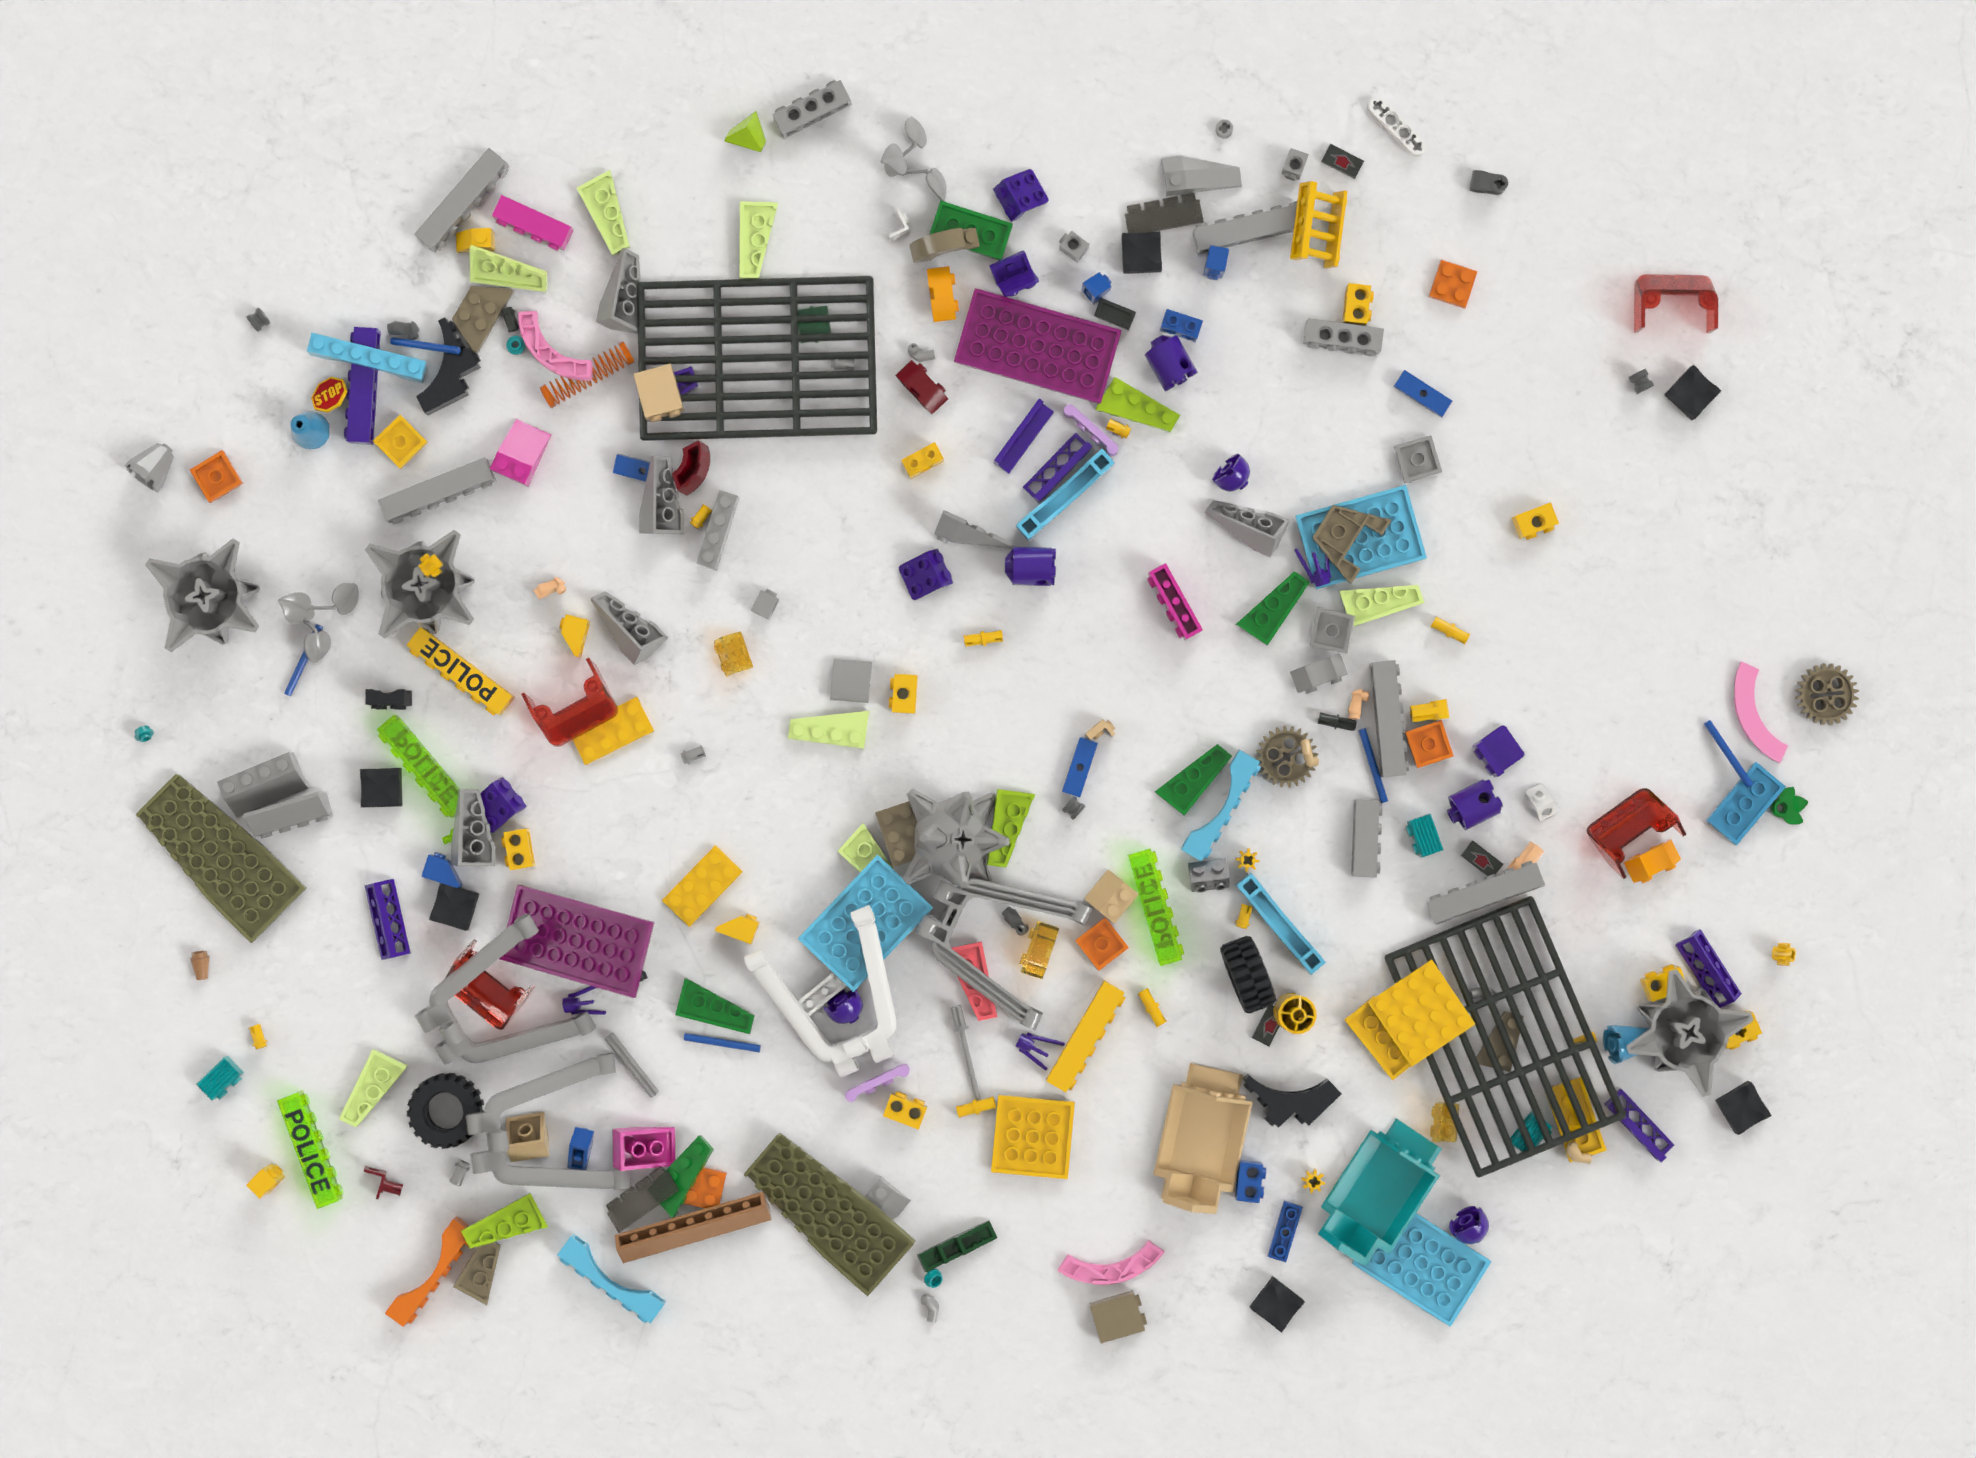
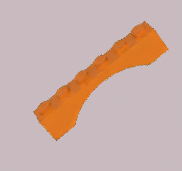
M457 1216L451 1221L442 1234L441 1256L432 1275L420 1287L397 1296L385 1312L387 1316L402 1327L407 1323L412 1324L417 1317L415 1313L419 1307L422 1309L429 1300L427 1298L428 1294L436 1291L440 1285L438 1281L441 1276L446 1277L452 1269L449 1265L453 1260L457 1261L463 1254L461 1249L467 1243L461 1230L470 1225Z

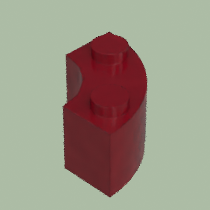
M911 360L895 376L929 413L933 414L948 400L944 394L946 390L939 382L937 384L934 383L926 374L927 369L921 363L917 365Z
M701 441L682 448V463L672 473L677 490L686 496L693 493L703 483L709 470L710 450Z

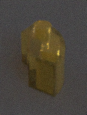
M1037 921L1035 928L1031 927L1028 935L1031 941L1027 953H1022L1019 964H1022L1021 973L1043 979L1057 938L1058 927Z

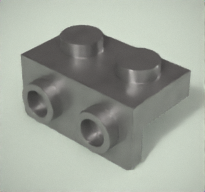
M1226 858L1188 863L1191 892L1202 893L1207 890L1229 888L1230 878Z

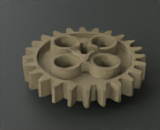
M1823 663L1820 668L1818 665H1815L1813 670L1807 669L1808 676L1805 674L1801 675L1804 681L1797 682L1801 688L1795 689L1796 692L1800 693L1795 699L1801 701L1797 704V707L1803 706L1800 713H1808L1806 719L1813 717V723H1817L1820 720V725H1825L1826 721L1828 725H1833V721L1836 724L1841 723L1840 718L1847 720L1846 713L1853 714L1850 708L1857 707L1853 700H1859L1858 697L1854 696V693L1859 692V690L1853 689L1857 682L1850 681L1853 675L1846 676L1847 669L1840 672V665L1834 669L1832 663L1828 667ZM1833 679H1836L1839 683L1836 689L1832 686ZM1815 681H1817L1820 685L1818 691H1815L1813 689V683ZM1843 691L1842 695L1810 697L1811 694ZM1836 698H1839L1841 701L1839 708L1834 704ZM1817 700L1822 703L1820 710L1815 707Z
M1283 726V731L1276 727L1275 734L1269 731V738L1263 736L1266 742H1259V745L1263 747L1262 750H1256L1257 753L1261 754V757L1256 758L1262 762L1259 766L1264 768L1261 775L1267 773L1266 780L1268 781L1273 778V785L1279 781L1280 787L1287 783L1288 788H1290L1291 782L1298 786L1299 779L1304 783L1305 775L1311 777L1308 771H1315L1316 769L1308 767L1306 763L1302 765L1296 763L1295 757L1297 754H1302V749L1290 757V762L1285 760L1276 767L1272 765L1284 756L1283 752L1290 753L1301 746V740L1306 739L1308 733L1301 735L1300 728L1297 732H1294V726L1290 728V731H1287L1286 726ZM1286 738L1294 739L1295 746L1292 749L1285 747L1284 741ZM1270 749L1278 750L1279 757L1272 760L1269 758L1268 752ZM1286 764L1289 766L1290 772L1288 775L1280 774L1279 768L1281 765Z

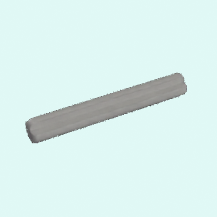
M614 1033L609 1034L605 1041L649 1097H654L659 1090Z

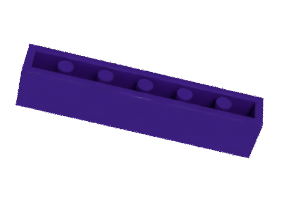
M354 327V332H351L350 342L380 349L381 331L379 329ZM351 364V370L348 371L350 389H347L348 392L346 394V398L349 400V407L345 410V418L348 422L347 427L344 428V438L350 444L373 445L378 370Z

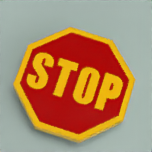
M329 377L319 383L311 397L314 409L329 413L341 406L348 392L345 381L340 378Z

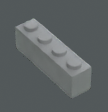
M719 490L698 556V565L717 571L739 502L738 495Z
M1354 800L1351 876L1377 878V873L1380 874V862H1377L1378 854H1381V843H1378V835L1382 833V824H1379V816H1382V804H1379V800Z

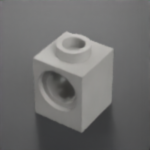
M1291 148L1281 174L1285 175L1284 177L1289 180H1299L1309 154ZM1296 162L1299 165V169L1293 170L1289 163Z
M1072 230L1069 234L1065 233L1059 241L1061 244L1059 249L1077 263L1089 249L1090 245ZM1069 242H1076L1078 248L1075 250L1068 247Z
M769 589L766 592L761 590L751 611L770 620L779 602V599L776 597L777 593Z

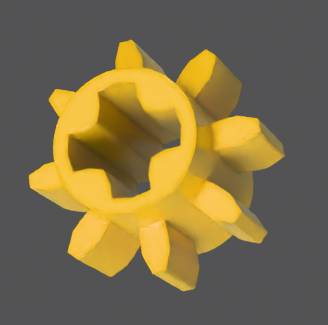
M426 553L420 558L422 563L418 566L426 577L430 575L436 577L442 572L439 568L443 564L435 554L430 556Z
M1247 848L1246 853L1240 850V858H1235V860L1240 862L1238 868L1244 866L1245 872H1248L1249 867L1255 870V862H1260L1254 857L1257 855V852L1251 854L1250 848ZM1244 856L1252 857L1250 859V865L1247 863H1243L1245 861V859L1243 858Z
M1778 943V946L1773 947L1772 959L1777 961V965L1789 966L1790 962L1795 961L1796 950L1791 948V943Z
M1315 1168L1311 1173L1306 1170V1177H1301V1180L1305 1181L1302 1187L1304 1189L1309 1187L1310 1193H1313L1314 1189L1320 1192L1321 1189L1319 1187L1321 1184H1326L1324 1181H1321V1178L1324 1176L1323 1173L1317 1175ZM1315 1176L1317 1182H1314L1312 1185L1309 1179H1313Z

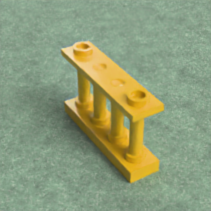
M1308 181L1300 183L1290 259L1302 260L1312 256L1324 260L1323 268L1338 267L1348 191L1334 192L1333 195H1329L1316 190L1317 182ZM1315 199L1332 203L1330 214L1314 210ZM1313 218L1329 222L1328 233L1312 229ZM1310 237L1327 241L1326 251L1323 252L1309 248Z

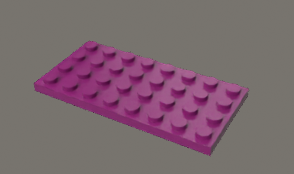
M975 288L954 363L1101 404L1122 330Z
M517 884L507 928L514 924L517 918L529 913L539 931L532 937L520 941L499 958L500 960L636 998L654 926L653 921Z

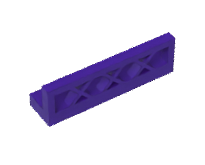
M1041 399L1037 400L994 459V464L1010 474L1054 413L1053 410L1043 404L1044 401Z
M1075 433L1023 486V489L1040 503L1089 453L1093 446ZM1077 439L1083 446L1078 451L1070 452V444ZM1060 454H1068V461L1065 465H1057V457ZM1046 468H1055V475L1051 479H1044V470ZM1033 482H1042V488L1036 494L1029 488Z
M394 879L364 885L381 960L410 954ZM389 884L390 893L388 896L383 894L381 885ZM388 903L394 906L392 915L387 912L386 907ZM393 921L398 924L399 928L396 934L391 931ZM397 940L402 943L404 951L396 953L395 943Z
M1701 929L1675 944L1702 988L1719 1008L1731 1004L1739 998L1742 993ZM1690 943L1694 949L1693 953L1687 952L1683 945ZM1695 959L1702 961L1704 969L1696 967L1694 964ZM1705 976L1711 977L1714 980V986L1707 984ZM1716 992L1723 994L1726 1000L1719 1003L1715 997Z
M1620 1088L1617 1091L1618 1096L1622 1095L1626 1099V1108H1624L1626 1118L1620 1120V1122L1657 1161L1662 1163L1667 1158L1665 1154L1674 1144ZM1610 1098L1604 1105L1613 1114H1616L1617 1111ZM1629 1111H1637L1639 1113V1122H1633L1629 1118ZM1642 1125H1650L1652 1127V1136H1646L1643 1133ZM1656 1139H1663L1668 1145L1660 1151L1655 1145Z

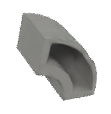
M1340 653L1290 671L1297 692L1305 691L1306 694L1316 691V686L1329 681L1331 685L1342 681V676L1348 675Z

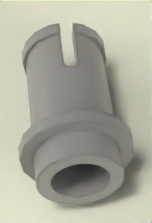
M836 359L831 361V367L834 370L837 368L854 370L855 359Z
M702 745L689 751L683 750L684 752L681 753L684 764H690L694 760L706 757Z
M463 1160L455 1163L456 1168L449 1182L456 1186H461L466 1172L470 1170V1164Z

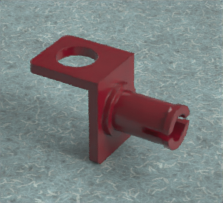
M365 1166L363 1172L382 1177L376 1199L379 1200L380 1193H383V1191L400 1196L403 1184L388 1181L385 1178L387 1171Z

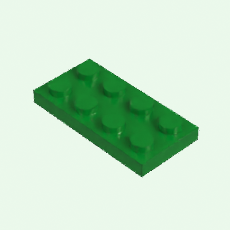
M940 200L930 234L956 228H976L980 247L968 249V251L1000 261L1003 258L1013 223Z

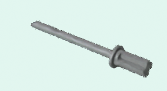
M962 1006L951 1007V1012L955 1025L954 1032H959L975 1099L981 1100L965 1035V1030L969 1027L966 1026Z

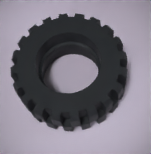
M1244 936L1223 944L1220 948L1221 956L1244 1012L1251 1014L1274 1005L1276 995L1262 957L1251 936Z
M441 1073L428 1078L420 1083L418 1088L414 1089L411 1094L412 1098L409 1099L407 1104L410 1106L407 1111V1117H410L408 1124L410 1128H414L415 1132L413 1134L416 1137L420 1136L422 1138V1143L425 1145L429 1143L433 1148L442 1147V1149L459 1146L474 1136L468 1135L466 1115L484 1112L482 1110L484 1100L480 1099L479 1095L481 1092L473 1087L475 1084L471 1080L468 1082L465 1080L466 1077L462 1075L456 1076L455 1073ZM450 1093L460 1101L463 1108V1117L455 1127L444 1129L432 1121L429 1114V1104L437 1094Z

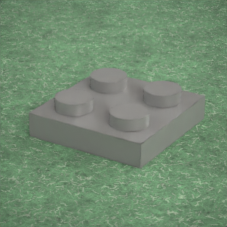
M1431 435L1394 446L1404 483L1442 472Z
M1317 608L1309 645L1347 654L1356 616Z

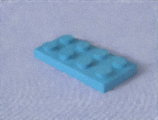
M1754 762L1746 771L1753 785L1747 788L1740 779L1705 820L1734 845H1738L1786 787L1757 762Z

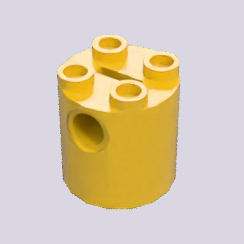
M1297 993L1281 995L1273 1008L1277 1024L1293 1034H1303L1309 1031L1314 1026L1317 1018L1314 1004L1308 998Z

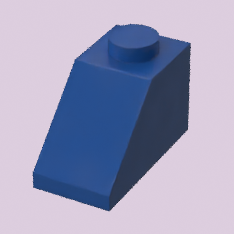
M1099 272L1082 283L1081 291L1094 305L1111 290L1112 286L1110 284L1112 282L1105 274L1102 276Z
M435 852L434 855H428L421 877L455 888H462V882L454 866L451 865L449 859H445L446 855Z
M575 1127L569 1144L567 1168L587 1170L594 1131Z

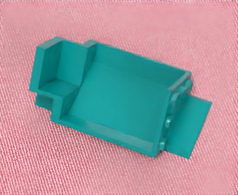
M1397 1118L1386 1134L1381 1131L1377 1134L1370 1130L1321 1205V1208L1328 1212L1330 1216L1318 1235L1337 1250L1363 1266L1369 1263L1378 1247L1390 1254L1440 1177L1439 1174L1434 1172L1435 1167L1432 1164L1442 1148Z

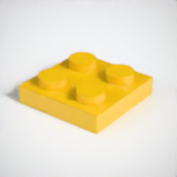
M401 414L373 440L400 469L428 443Z

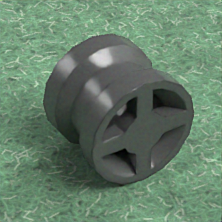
M257 308L254 314L246 316L257 332L264 325L271 323L260 308Z
M1073 796L1062 811L1068 813L1070 818L1074 820L1085 808V805L1080 804L1077 798Z

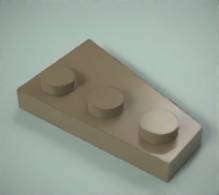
M1504 1011L1501 1018L1516 1051L1520 1031L1512 1013ZM1495 1025L1489 1035L1490 1042L1502 1070L1511 1072L1512 1062ZM1482 1045L1481 1050L1476 1056L1479 1065L1493 1068L1484 1045Z
M492 1242L476 1247L453 1287L487 1305L500 1244Z

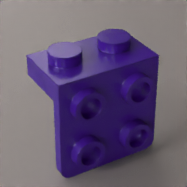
M1032 169L1007 177L993 188L997 199L1000 201L1005 214L1011 222L1016 221L1025 212L1044 205L1049 201Z
M1024 250L989 265L995 283L1004 297L1015 296L1018 294V291L1033 288L1039 282Z
M938 549L927 551L900 565L898 568L912 600H918L937 589L953 584L951 573L947 570L943 555Z
M1501 725L1472 745L1475 749L1473 752L1479 760L1482 759L1486 765V771L1490 776L1493 775L1494 777H1499L1505 773L1504 770L1525 755L1504 725Z
M504 777L492 782L480 793L486 820L491 829L490 833L496 832L512 816L527 807L522 797L517 795L511 784Z

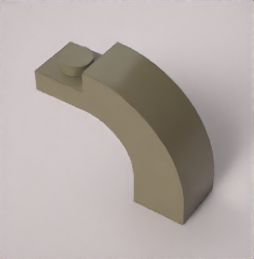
M976 228L945 230L924 236L909 244L913 263L931 261L935 257L949 252L980 247Z

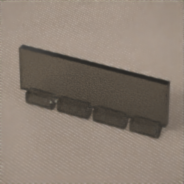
M1195 193L1181 195L1182 203H1179L1178 196L1162 199V207H1160L1159 200L1144 202L1145 210L1142 211L1140 203L1128 205V213L1124 214L1128 233H1148L1203 223L1200 200H1196Z
M660 1166L650 1173V1177L646 1176L637 1182L635 1188L632 1186L620 1194V1198L616 1197L606 1204L609 1210L607 1214L618 1233H620L680 1190L669 1171L665 1172L663 1167Z

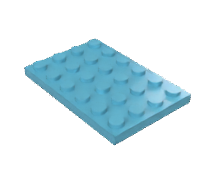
M1406 485L1335 504L1336 506L1391 520L1382 536L1364 525L1345 555L1344 559L1361 569L1355 579L1427 559ZM1332 506L1295 516L1312 574L1317 571L1312 552L1316 553L1320 569H1324L1326 572L1325 554L1312 537ZM1330 560V573L1332 578H1329L1330 583L1315 587V590L1346 581Z
M879 855L859 873L798 938L853 992L868 977L859 932L852 920L851 912L867 905L871 907L875 916L874 922L877 927L884 960L919 924L923 916L933 909Z
M1416 1213L1390 1254L1378 1247L1367 1265L1364 1264L1363 1266L1353 1260L1352 1264L1451 1327L1492 1261Z

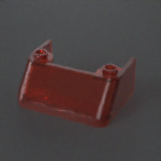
M1645 274L1636 279L1634 284V333H1638L1645 328V309L1657 307L1660 303L1661 295L1698 296L1699 305L1707 310L1706 334H1710L1718 329V296L1708 276Z
M589 657L586 661L594 676L588 678L584 683V691L587 696L553 714L548 706L538 705L536 707L533 699L525 692L521 694L534 721L548 742L555 747H560L614 718L618 713V706L597 665Z
M1647 788L1639 789L1587 827V834L1605 861L1623 879L1627 876L1621 866L1625 859V854L1621 849L1648 829L1653 828L1656 832H1665L1673 827L1683 837L1686 835L1678 815Z
M474 939L455 959L445 978L477 953L473 951L477 940ZM484 971L454 996L492 1026L503 1030L527 1001L535 986L531 985L526 991L516 986L509 990L487 971Z

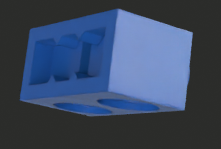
M1210 245L1203 273L1208 279H1222L1228 259V248Z
M1166 309L1159 331L1196 342L1203 320Z
M1240 1160L1235 1190L1236 1201L1259 1203L1260 1198H1263L1264 1187H1261L1262 1179L1266 1177V1168L1263 1167L1262 1162ZM1251 1167L1257 1169V1173L1253 1177L1247 1175V1170ZM1247 1187H1254L1255 1192L1253 1195H1245Z

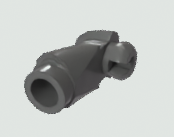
M394 321L387 324L389 335L408 334L410 340L418 339L419 327L413 321L411 323Z
M1009 906L1002 912L1004 920L1012 928H1015L1018 935L1022 936L1028 932V924L1023 923L1016 909H1012Z

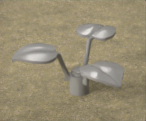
M910 117L905 121V132L913 144L903 153L897 144H890L884 151L881 163L885 164L884 169L889 177L918 173L927 174L926 182L929 188L940 200L944 201L946 197V182L939 170L936 168H931L930 171L928 169L907 170L908 165L903 157L914 149L916 145L919 148H924L927 141L922 125L915 118Z
M342 583L338 585L332 593V602L335 604L333 606L311 605L310 597L301 592L288 594L278 599L288 622L298 624L303 621L304 624H307L313 630V633L307 634L304 639V651L312 663L319 662L327 654L331 646L329 634L325 631L318 632L309 622V620L314 618V610H334L337 608L339 614L346 615L356 607L359 591L355 583Z

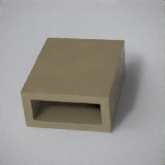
M1134 1290L1089 1303L1101 1344L1145 1331L1144 1325L1147 1324L1145 1314H1140L1139 1306H1142L1139 1294L1135 1295Z

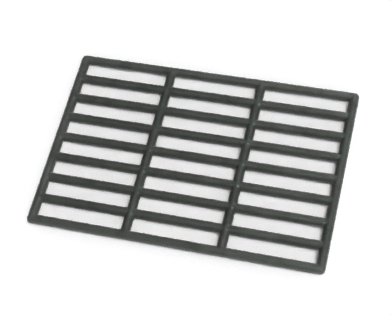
M872 276L639 282L637 284L638 372L645 371L646 365L715 363V374L675 375L677 383L715 382L716 393L680 394L682 402L716 401V412L681 413L677 417H662L661 420H716V431L647 433V422L651 421L646 420L639 397L640 439L642 441L871 435L877 433L874 280ZM866 284V295L798 296L797 285ZM790 286V297L721 299V287ZM713 288L714 299L645 301V290ZM866 302L867 313L798 315V304ZM790 304V316L722 317L721 306ZM714 307V318L645 320V308ZM867 321V332L798 334V323ZM791 323V334L722 336V325ZM714 325V337L646 338L645 327ZM867 340L868 351L799 353V342ZM791 342V353L722 355V344ZM715 344V355L646 357V346ZM868 359V370L799 372V361ZM791 361L792 372L723 374V363ZM868 378L869 389L800 391V380ZM792 380V391L723 393V382ZM869 397V408L800 410V399ZM792 399L793 410L724 412L723 401ZM869 416L870 427L801 429L800 417ZM793 418V429L724 431V420Z
M1532 896L1385 955L1389 971L1394 982L1397 983L1401 980V977L1394 963L1395 959L1404 956L1410 971L1413 972L1417 969V965L1412 952L1422 949L1427 962L1433 960L1437 966L1429 945L1440 941L1467 1005L1464 1008L1471 1014L1475 1022L1476 1029L1497 1078L1486 1082L1466 1032L1460 1034L1459 1038L1479 1085L1468 1089L1449 1042L1442 1047L1460 1087V1093L1450 1096L1433 1053L1427 1056L1426 1059L1476 1177L1480 1178L1626 1118L1625 1110L1535 899ZM1529 905L1556 968L1548 973H1545L1518 911V909ZM1510 912L1538 977L1528 981L1500 916ZM1493 920L1520 982V984L1511 988L1508 986L1483 927V923ZM1473 927L1478 932L1502 989L1501 992L1491 995L1465 933L1466 930ZM1458 934L1484 996V999L1473 1002L1447 938ZM1558 976L1586 1039L1585 1042L1575 1045L1549 984V980ZM1539 984L1542 985L1568 1049L1557 1052L1531 987ZM1522 991L1526 996L1551 1055L1541 1060L1513 997L1514 994ZM1506 998L1533 1062L1524 1067L1521 1066L1495 1002ZM1487 1005L1515 1069L1506 1074L1503 1073L1477 1009ZM1589 1048L1617 1111L1616 1114L1606 1117L1579 1054V1052ZM1571 1055L1599 1121L1589 1125L1561 1061ZM1552 1063L1555 1064L1581 1128L1570 1132L1543 1068ZM1535 1070L1563 1133L1562 1136L1552 1139L1525 1075ZM1517 1077L1545 1140V1143L1538 1146L1533 1144L1508 1084V1081ZM1501 1085L1528 1149L1518 1154L1515 1151L1490 1091V1088ZM1483 1092L1510 1156L1501 1161L1497 1158L1472 1098L1473 1095ZM1465 1099L1491 1161V1165L1481 1168L1454 1105V1103Z

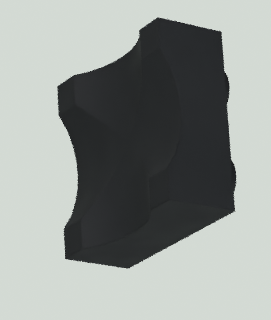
M1160 231L1122 233L1123 274L1158 273L1162 271Z
M1692 365L1664 395L1689 419L1694 420L1722 390L1710 382L1695 365Z
M365 689V705H371V709L387 710V706H390V709L406 710V706H412V691L397 689L391 693H383L380 690Z
M402 768L360 769L361 808L402 806Z
M440 883L429 920L468 931L480 893Z
M1746 1081L1715 1100L1733 1132L1737 1135L1742 1134L1753 1125L1772 1116L1761 1100L1755 1086L1750 1081Z
M1272 1276L1249 1307L1282 1333L1305 1301Z

